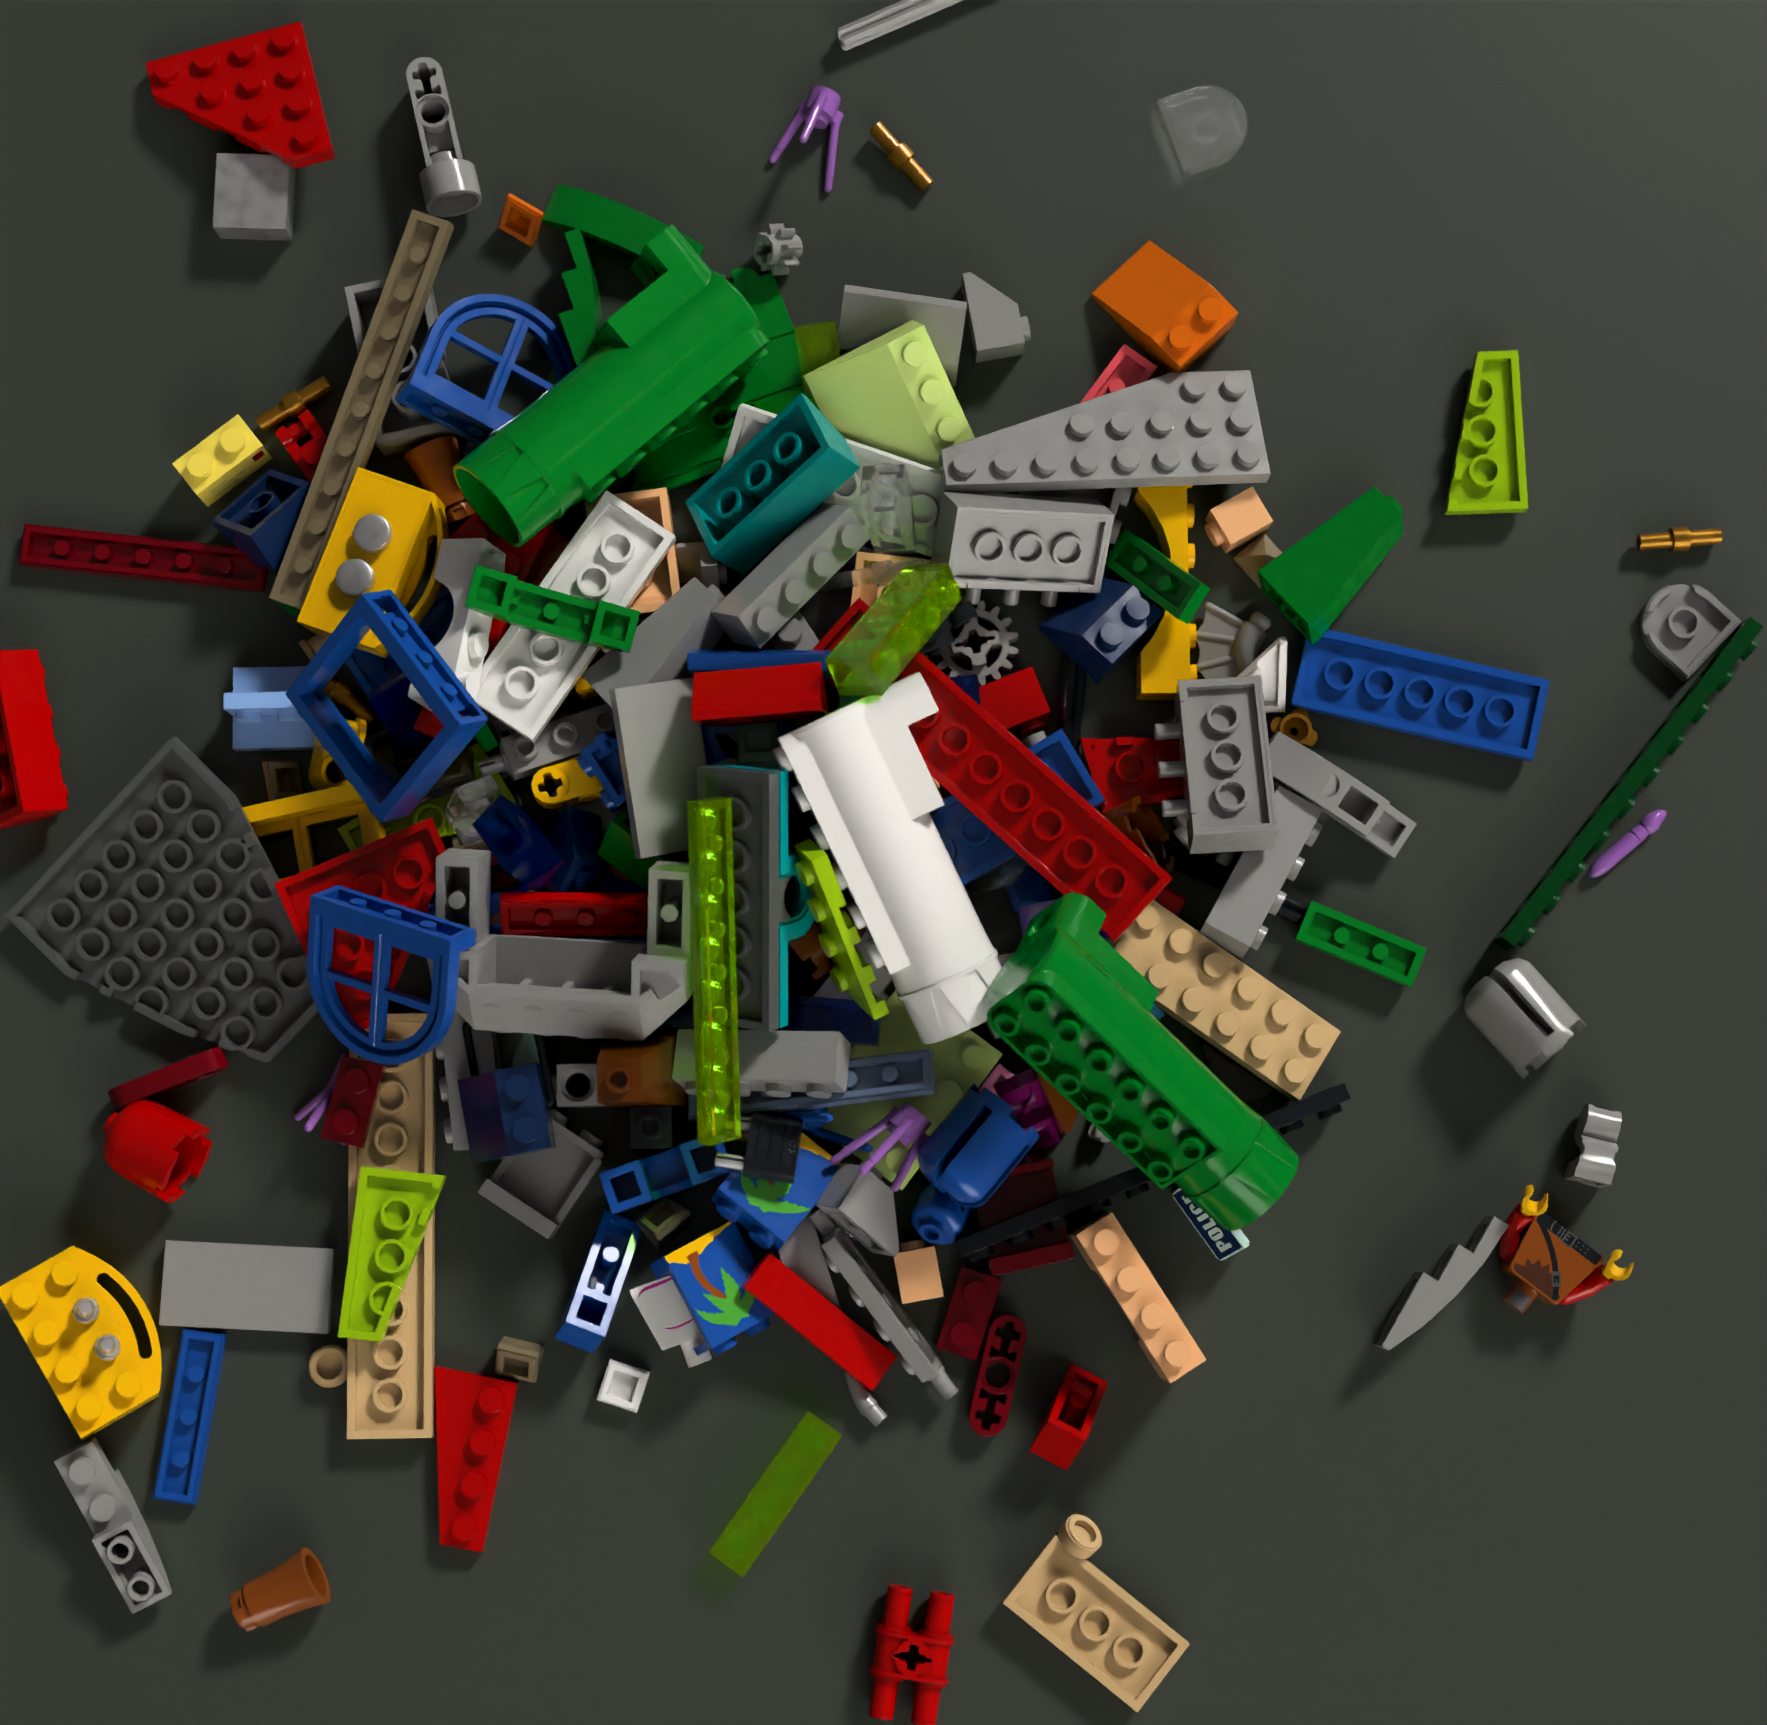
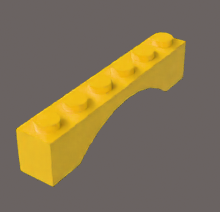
M1193 485L1133 487V501L1150 522L1158 537L1162 553L1189 572V568H1194L1195 545L1194 543H1188V528H1193L1195 513L1194 504L1187 503V488H1192ZM1163 608L1159 625L1151 640L1136 659V700H1174L1178 680L1197 679V665L1190 664V648H1195L1197 641L1196 624H1187L1180 621Z

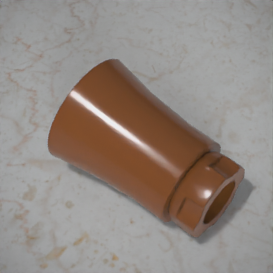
M447 435L430 440L413 448L403 456L422 489L435 493L446 505L445 513L448 530L460 527L475 513L462 494L453 475V467L462 460L456 435Z
M304 1547L285 1562L245 1583L243 1588L231 1593L229 1601L236 1622L241 1628L249 1632L259 1626L265 1627L304 1609L329 1603L331 1591L320 1561L309 1548Z

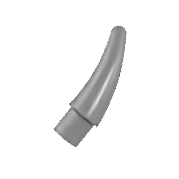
M844 1371L849 1392L857 1409L862 1416L865 1415L877 1427L888 1415L877 1404L878 1401L874 1399L868 1390Z

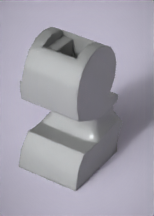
M1588 1103L1584 1105L1574 1135L1575 1143L1580 1149V1156L1569 1162L1563 1179L1597 1188L1612 1184L1613 1175L1616 1170L1614 1156L1619 1149L1616 1141L1622 1122L1620 1111L1606 1110Z

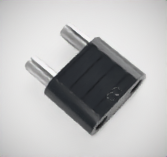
M753 1112L752 1117L724 1114L722 1116V1128L749 1132L745 1156L718 1152L715 1156V1167L743 1171V1177L789 1184L794 1183L803 1120Z

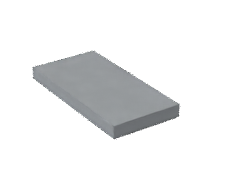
M693 677L609 689L635 859L697 849V767L706 766L707 763L701 725L693 722L691 718Z
M165 1240L159 1325L329 1334L331 1329L336 1249Z

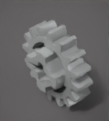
M980 600L977 609H975L977 616L970 619L971 622L962 626L961 633L957 638H954L955 641L949 646L930 654V657L933 659L941 658L942 661L937 667L942 672L948 670L950 672L949 678L953 682H956L958 678L963 680L964 690L969 689L971 681H977L980 687L986 684V679L991 678L992 681L1000 679V669L1010 673L1013 665L1007 658H1015L1018 655V649L1009 646V644L1018 639L1017 632H1007L1012 623L1011 618L1008 617L1000 621L998 619L1000 607L996 606L991 612L985 611V602L983 600ZM950 606L947 608V612L953 608ZM978 620L989 624L995 630H986L978 624ZM968 638H975L978 644H982L979 653H973L971 647H965L967 646ZM1001 649L1000 656L996 662L987 668L986 659L989 654ZM961 660L970 666V671L959 667L953 661Z

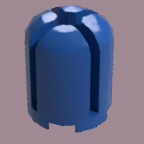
M973 1083L920 1147L918 1162L927 1180L939 1191L948 1193L949 1198L960 1206L977 1208L986 1204L1039 1139V1134L1032 1125L1025 1132L1018 1124L1020 1120L1012 1113L1013 1108L985 1087L980 1092L975 1083Z

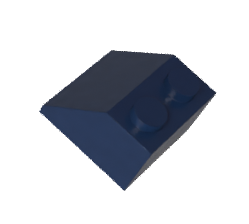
M269 469L213 518L211 522L216 529L257 566L278 573L311 483Z
M1103 578L1100 593L1073 592L1039 625L1038 629L1098 684L1151 631L1163 612L1134 585Z
M531 1063L457 1080L472 1164L556 1148L541 1064Z

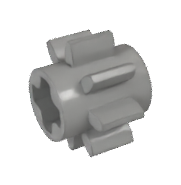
M783 223L767 224V232L757 233V238L753 244L754 258L761 265L760 269L762 271L771 270L773 276L789 274V267L799 266V261L803 254L802 241L795 234V228H785Z

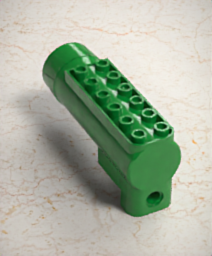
M673 224L650 240L642 249L639 258L630 267L631 271L646 288L604 322L591 341V344L597 351L499 429L492 431L486 441L453 467L456 483L468 503L485 524L508 544L520 548L554 519H560L572 505L575 507L584 499L589 504L593 503L616 480L615 473L622 479L648 454L644 449H647L651 454L656 451L678 429L676 423L681 429L685 427L709 402L710 404L714 403L730 389L729 387L739 378L743 379L769 354L765 347L770 340L762 332L760 322L750 304L731 282L707 266Z
M1068 893L1063 895L1030 920L1015 954L1005 963L993 979L987 992V1004L990 1007L987 1013L989 1026L1158 1187L1164 1189L1175 1182L1188 1199L1225 1230L1234 1231L1249 1225L1263 1215L1285 1192L1297 1171L1299 1164L1298 1154L1260 1114L1253 1111L1150 1013L1159 991L1098 934L1107 914L1089 897L1083 894Z

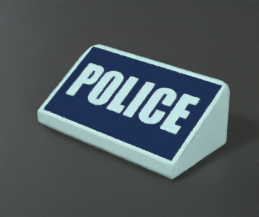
M1180 1188L1172 1193L1174 1200L1218 1260H1225L1249 1246L1250 1241L1241 1229L1234 1231L1225 1230L1188 1199Z

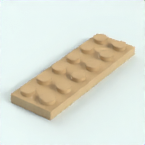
M1154 900L1116 942L1108 935L1105 937V940L1159 991L1154 1003L1164 1012L1293 1102L1301 1100L1339 1036L1340 1030Z

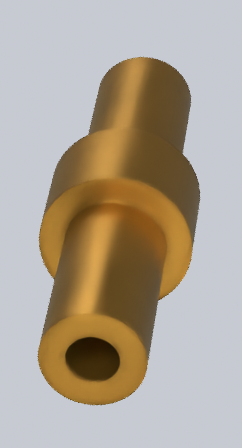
M881 121L877 122L869 130V134L889 155L887 160L897 171L903 170L922 192L933 184L934 180L914 159L916 154L905 142L900 144Z
M322 376L300 391L296 392L293 389L280 397L282 402L262 413L255 420L262 431L265 432L289 416L296 418L307 410V405L330 392L333 388L326 377Z
M1687 526L1669 528L1668 532L1638 534L1636 544L1639 551L1669 548L1670 552L1689 551L1691 546L1721 544L1722 532L1720 528L1689 530Z
M332 678L323 689L337 708L342 706L355 717L366 720L367 726L377 714L375 710L352 694L353 688L341 679L337 682Z

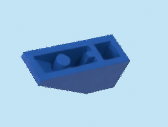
M603 1211L566 1302L554 1339L594 1353L603 1341L641 1234V1229L637 1226L636 1222L617 1214H612V1212Z

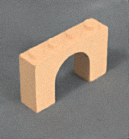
M1112 1212L1099 1214L1069 1234L1090 1269L1100 1276L1125 1313L1140 1339L1137 1343L1160 1378L1171 1384L1206 1361L1205 1356Z

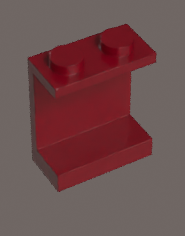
M1041 1152L1025 1155L986 1204L975 1208L980 1230L1058 1199L1059 1196L1052 1169L1054 1167L1053 1159L1043 1160ZM1047 1223L1032 1228L1031 1231L1034 1237L1010 1246L1008 1239L993 1244L992 1247L995 1253L986 1256L990 1276L1075 1258L1072 1243L1068 1240L1065 1224L1049 1230Z

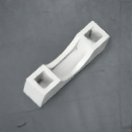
M484 538L442 539L434 579L449 589L453 598L454 613L447 633L435 646V649L472 698L476 700L480 690V677L484 658L488 651V639L493 618L464 606L475 565L504 572L506 554ZM410 683L408 697L432 711L413 684Z

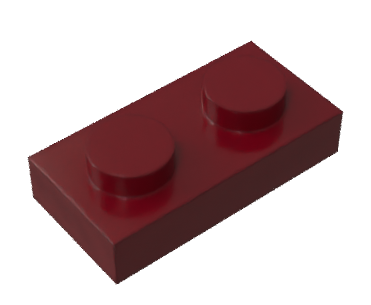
M342 1056L320 1138L360 1148L365 1147L386 1066Z
M961 1266L936 1348L975 1361L977 1360L1002 1279Z

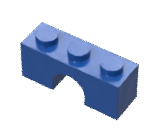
M717 1131L657 1155L599 1173L612 1214L624 1212L730 1174L733 1169L715 1167L714 1163L718 1152L729 1154L722 1132Z

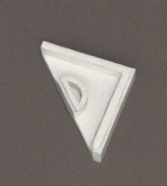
M1278 637L1237 676L1262 677L1266 713L1285 712L1288 645L1286 637Z

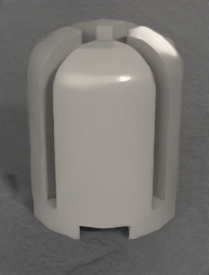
M1520 958L1500 963L1492 970L1489 977L1484 976L1472 987L1465 999L1464 1011L1466 1016L1522 1079H1525L1529 1074L1525 1067L1530 1064L1537 1070L1568 1042L1567 1040L1574 1035L1570 1030L1572 1027H1575L1579 1032L1586 1027L1581 1018L1529 961Z

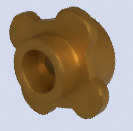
M1297 708L1292 714L1284 718L1275 717L1270 723L1271 732L1279 731L1303 746L1311 747L1318 739V734L1312 730V724L1308 719L1309 715L1304 709ZM1292 728L1297 729V735H1292L1290 730Z

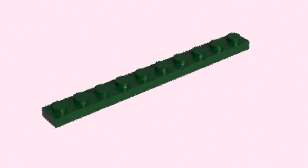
M1750 616L1733 630L1492 941L1506 951L1516 945L1522 948L1531 939L1537 930L1532 925L1541 912L1548 915L1562 898L1558 893L1559 889L1566 880L1573 883L1587 866L1583 858L1592 848L1597 851L1612 834L1608 826L1616 816L1622 819L1632 809L1637 801L1632 795L1640 785L1646 788L1656 778L1662 769L1657 763L1663 755L1667 753L1671 756L1686 739V736L1681 732L1690 721L1696 724L1705 715L1711 706L1706 700L1714 690L1720 693L1733 679L1735 673L1730 669L1739 658L1745 661L1754 652L1760 643L1755 637L1764 626Z

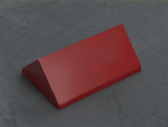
M821 662L694 673L691 718L693 722L703 727L822 717L829 713Z

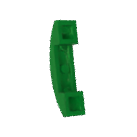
M557 184L542 220L543 223L564 232L580 228L582 235L636 258H639L642 249L650 240L668 227V225L626 205L585 190ZM681 233L701 257L704 246Z
M475 565L464 606L486 616L531 631L584 645L630 653L640 616V611L602 600L596 603L517 580V576Z

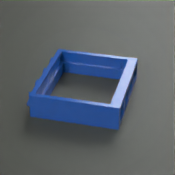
M392 590L361 594L285 694L296 708L298 714L305 720L319 739L322 747L327 750L343 772L345 778L353 785L367 804L371 813L375 815L380 823L409 816L488 720L487 716ZM370 629L444 726L396 786H394L323 690Z

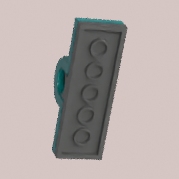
M719 763L697 767L698 1021L766 1032L788 1025V941L804 936L815 920L807 905V899L811 898L808 886H804L795 868V863L799 862L796 850L788 849L789 770ZM791 876H793V899L789 913H787L784 895L786 886Z

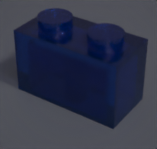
M500 795L472 824L503 870L535 892L551 879L556 871L565 863L534 818L503 795Z

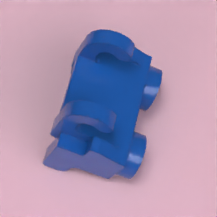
M604 731L594 738L595 741L580 751L582 754L577 756V761L589 777L597 776L604 787L599 792L600 797L608 809L615 812L621 807H626L627 801L616 733Z

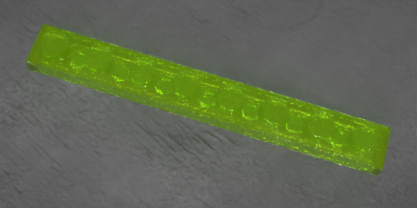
M728 797L687 801L698 1144L707 1146L741 1138L731 798Z

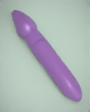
M1655 810L1645 815L1639 825L1626 833L1592 863L1588 871L1589 877L1595 878L1603 875L1636 848L1648 835L1655 833L1667 816V812L1665 810Z

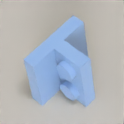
M306 666L233 668V692L224 693L223 709L233 716V750H313V731L285 695Z

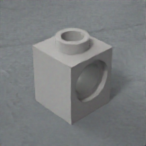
M557 1064V1074H551L557 1107H608L597 1103V1064ZM585 1074L591 1083L590 1090L585 1096L575 1098L570 1093L569 1083L574 1076Z

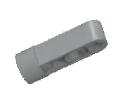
M419 57L408 65L406 79L426 163V168L419 175L426 210L431 215L438 217L462 215L474 210L482 202L476 169L472 162L463 159L448 90L440 64L430 57ZM430 81L433 93L425 94L424 82ZM439 115L444 117L437 123L427 122L432 116Z

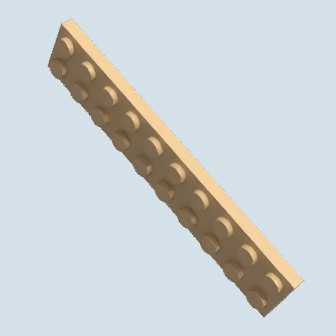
M428 1013L387 1014L386 1039L402 1040L413 1036L423 1025ZM435 1047L414 1060L392 1065L372 1062L349 1049V1057L383 1065L386 1068L365 1147L360 1148L352 1145L348 1147V1255L360 1166L435 1174ZM435 1208L384 1340L377 1342L347 1338V1439L434 1437Z

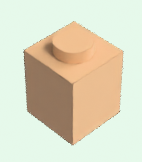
M1252 486L1210 509L1205 519L1208 523L1205 525V531L1213 545L1216 547L1220 545L1225 554L1261 535L1263 532L1268 531L1273 520Z
M924 1239L900 1243L901 1251L894 1257L901 1303L905 1304L944 1297L935 1246L926 1247Z

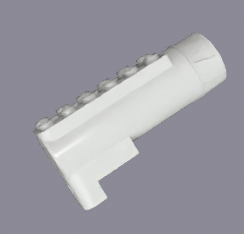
M916 672L776 738L779 747L772 751L781 770L792 772L797 786L791 788L792 794L801 812L804 813L810 810L816 823L809 827L816 844L823 851L828 849L834 861L831 866L841 891L847 889L852 899L845 906L854 925L858 930L865 927L870 937V940L863 942L873 965L877 969L883 966L890 974L898 993V999L903 1001L922 1043L926 1045L953 1037L987 1021V1013L990 1008L987 1004V992L993 979L1002 967L997 958L998 952L993 947L976 914L929 813L945 804L908 725L939 710L920 672Z

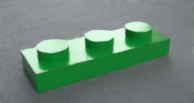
M1124 529L1106 559V566L1134 585L1178 620L1189 624L1210 590L1207 585L1137 534L1127 529Z
M1314 901L1308 903L1306 912L1294 937V941L1407 988L1412 987L1427 948Z

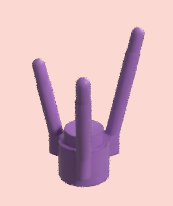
M813 86L807 100H802L797 114L769 157V163H776L803 120L806 123L799 138L801 143L807 142L813 128L825 129L829 124L830 133L824 191L826 193L831 192L839 126L844 116L838 110L841 97L827 87Z
M906 1101L900 1109L894 1107L885 1118L830 1159V1164H838L889 1127L887 1131L890 1135L860 1167L858 1172L861 1176L866 1175L897 1141L906 1147L912 1141L913 1143L891 1185V1190L896 1192L899 1190L904 1178H906L919 1153L920 1147L929 1138L925 1131L932 1123Z

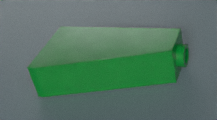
M1374 486L1257 571L1262 593L1312 645L1323 636L1404 534L1401 517L1404 512L1401 505L1393 496L1388 495L1386 497Z

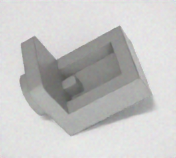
M704 541L676 544L675 550L679 581L681 583L689 582L692 578L696 577L699 581H702L706 588L714 584L720 590V585L728 584L726 565L711 557Z

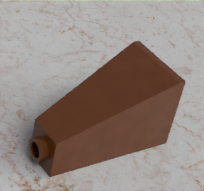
M694 1023L661 1024L643 1041H621L605 1038L597 1058V1103L610 1108H629L633 1106L688 1107V1093L685 1092V1089L672 1079L677 1031L678 1029H694Z

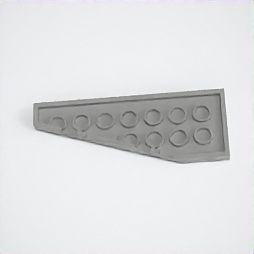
M1250 370L1171 372L941 450L939 456L943 491L992 493L1267 483L1271 474Z

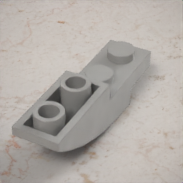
M1276 731L1269 741L1273 779L1292 793L1323 808L1322 812L1334 818L1388 857L1395 858L1417 823L1389 804L1390 801L1347 772L1295 740Z
M96 1437L56 1456L53 1462L94 1534L92 1543L131 1613L134 1614L171 1595L172 1589L138 1506L119 1469L113 1470Z

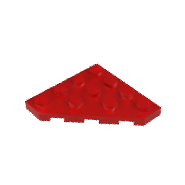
M301 21L145 62L152 95L158 105L169 110L173 107L186 113L190 120L216 132L220 129L235 137L236 141L261 153L267 151L280 157L283 163L296 169L336 158L305 30Z
M432 817L274 883L306 958L310 895L333 886L340 885L426 913L436 888V857L446 851ZM334 928L332 968L372 982L374 941ZM392 947L389 988L395 989L409 955V952ZM334 981L337 994L348 1014L363 1029L368 1028L371 993Z

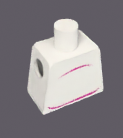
M670 1275L629 1290L662 1350L680 1344L688 1368L712 1359L709 1350L698 1356L696 1355L693 1348L705 1341Z

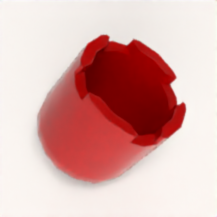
M139 1100L129 1104L119 1113H113L106 1121L103 1128V1134L105 1135L103 1156L109 1168L116 1174L166 1203H173L185 1194L186 1191L180 1189V1187L185 1183L190 1174L197 1178L202 1172L213 1141L206 1138L211 1129L157 1102Z

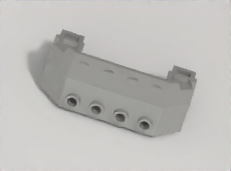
M449 848L436 857V917L476 929L475 946L460 952L455 1006V1010L474 1030H486L496 1033H532L539 1036H576L584 1039L610 1038L621 1041H643L685 1004L697 989V862L658 860L649 869L647 943L490 934L491 850ZM426 958L432 980L434 960Z

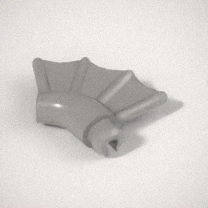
M1207 602L1205 604V619L1197 630V644L1199 647V660L1196 664L1197 671L1205 679L1237 677L1258 657V651L1267 636L1265 632L1270 628L1271 620L1258 611L1253 612L1248 621L1242 620L1222 608Z

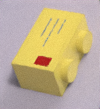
M237 414L172 464L195 494L209 507L273 457L239 414Z

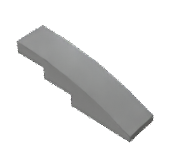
M1485 1216L1467 1249L1459 1244L1449 1245L1432 1277L1424 1272L1415 1271L1374 1344L1381 1349L1391 1350L1427 1324L1458 1295L1485 1263L1509 1225L1495 1216Z

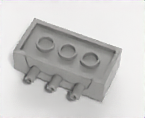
M942 491L930 571L944 587L965 588L964 602L971 600L972 604H978L982 589H1003L1002 602L1009 606H1015L1019 601L1020 590L1042 591L1041 605L1055 607L1058 592L1100 593L1114 514L1098 499Z
M1246 676L1178 680L1174 698L1176 722L1154 724L1155 740L1178 739L1180 761L1158 762L1157 769L1159 778L1182 777L1184 799L1163 800L1161 802L1162 816H1186L1189 854L1274 849L1279 827L1262 677Z

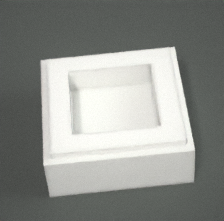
M611 1358L596 1400L637 1413L651 1371Z

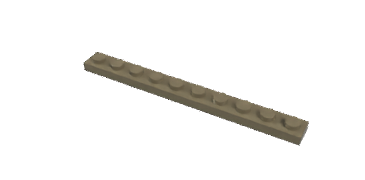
M413 209L411 211L269 598L299 610L302 609L358 467L365 469L454 230V225L450 221Z

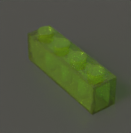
M949 563L906 565L829 654L825 661L840 696L883 695L962 600L959 586L954 579Z

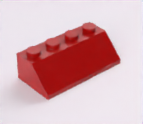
M38 649L0 650V829L46 820L68 809V789L62 778L60 768L61 753L55 741L52 726L53 710L47 699L44 683L45 669L40 662Z

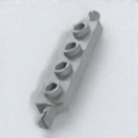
M603 704L548 722L534 743L519 733L500 738L501 754L477 761L482 778L506 770L510 777L516 781L534 775L544 767L569 761L582 754L580 751L595 741L594 738L602 732L611 731L616 733L613 711L607 704Z
M820 1208L811 1213L808 1218L812 1220L823 1235L824 1243L821 1247L825 1251L823 1252L824 1260L833 1272H840L849 1283L848 1290L853 1300L862 1308L866 1306L875 1319L873 1323L879 1335L887 1342L891 1340L900 1352L899 1360L905 1370L912 1376L916 1374L922 1383L931 1381L944 1401L955 1395L959 1389L945 1373L942 1361L845 1230L839 1225L836 1226L833 1220Z

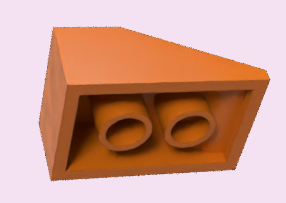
M1150 240L1091 294L1097 303L1167 374L1171 372H1185L1233 327L1239 313L1209 282Z

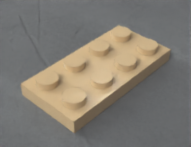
M1055 1533L1002 1600L1004 1605L1137 1713L1190 1645L1184 1637L1090 1561L1076 1558L1068 1553Z

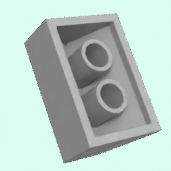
M845 284L836 359L843 356L850 348L862 346L913 320L925 326L951 386L956 387L967 302Z

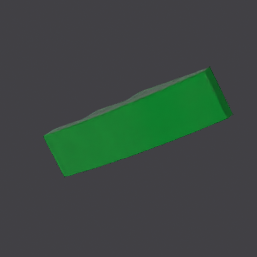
M580 228L564 233L576 268L561 273L573 309L558 314L577 366L597 351L591 344V341L603 325L598 283Z

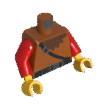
M1527 1185L1523 1189L1522 1203L1517 1204L1504 1221L1509 1226L1499 1242V1255L1503 1260L1500 1269L1515 1280L1513 1286L1502 1299L1509 1307L1523 1315L1536 1297L1547 1305L1556 1306L1561 1304L1567 1306L1595 1295L1610 1285L1614 1279L1618 1281L1625 1280L1631 1275L1634 1262L1625 1268L1617 1267L1614 1264V1261H1617L1622 1256V1250H1613L1609 1255L1606 1265L1601 1264L1605 1259L1545 1213L1548 1207V1193H1545L1540 1201L1534 1202L1529 1199L1533 1194L1534 1186Z

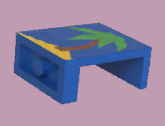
M802 1132L793 1184L743 1177V1171L733 1170L717 1189L711 1201L716 1204V1210L722 1217L733 1223L737 1221L750 1231V1238L758 1246L766 1250L770 1248L777 1253L818 1202L841 1163L831 1165L830 1159L832 1156Z
M733 1222L720 1226L650 1265L657 1280L670 1274L705 1341L693 1348L697 1356L710 1349L714 1356H717L737 1345L734 1338L737 1334L746 1330L750 1337L771 1326L768 1317L773 1315V1313L741 1288V1285L757 1264L736 1224Z

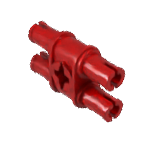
M888 1584L883 1620L878 1622L874 1630L877 1633L873 1664L868 1669L870 1676L874 1677L868 1715L877 1719L893 1720L899 1682L907 1679L912 1680L916 1684L911 1723L935 1725L941 1688H945L946 1684L949 1683V1678L946 1675L950 1648L955 1643L953 1634L950 1633L955 1595L942 1591H930L925 1627L920 1629V1631H915L908 1627L913 1588L904 1585ZM910 1645H916L918 1653L925 1655L922 1658H915L913 1665H908L905 1656L900 1655L901 1652H908Z

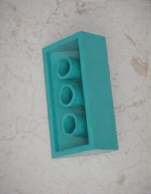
M801 393L686 501V504L711 557L744 575L861 467L844 437L807 396Z

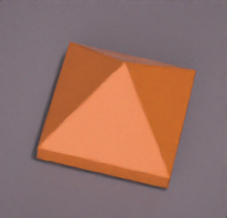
M509 193L497 228L533 247L544 212Z

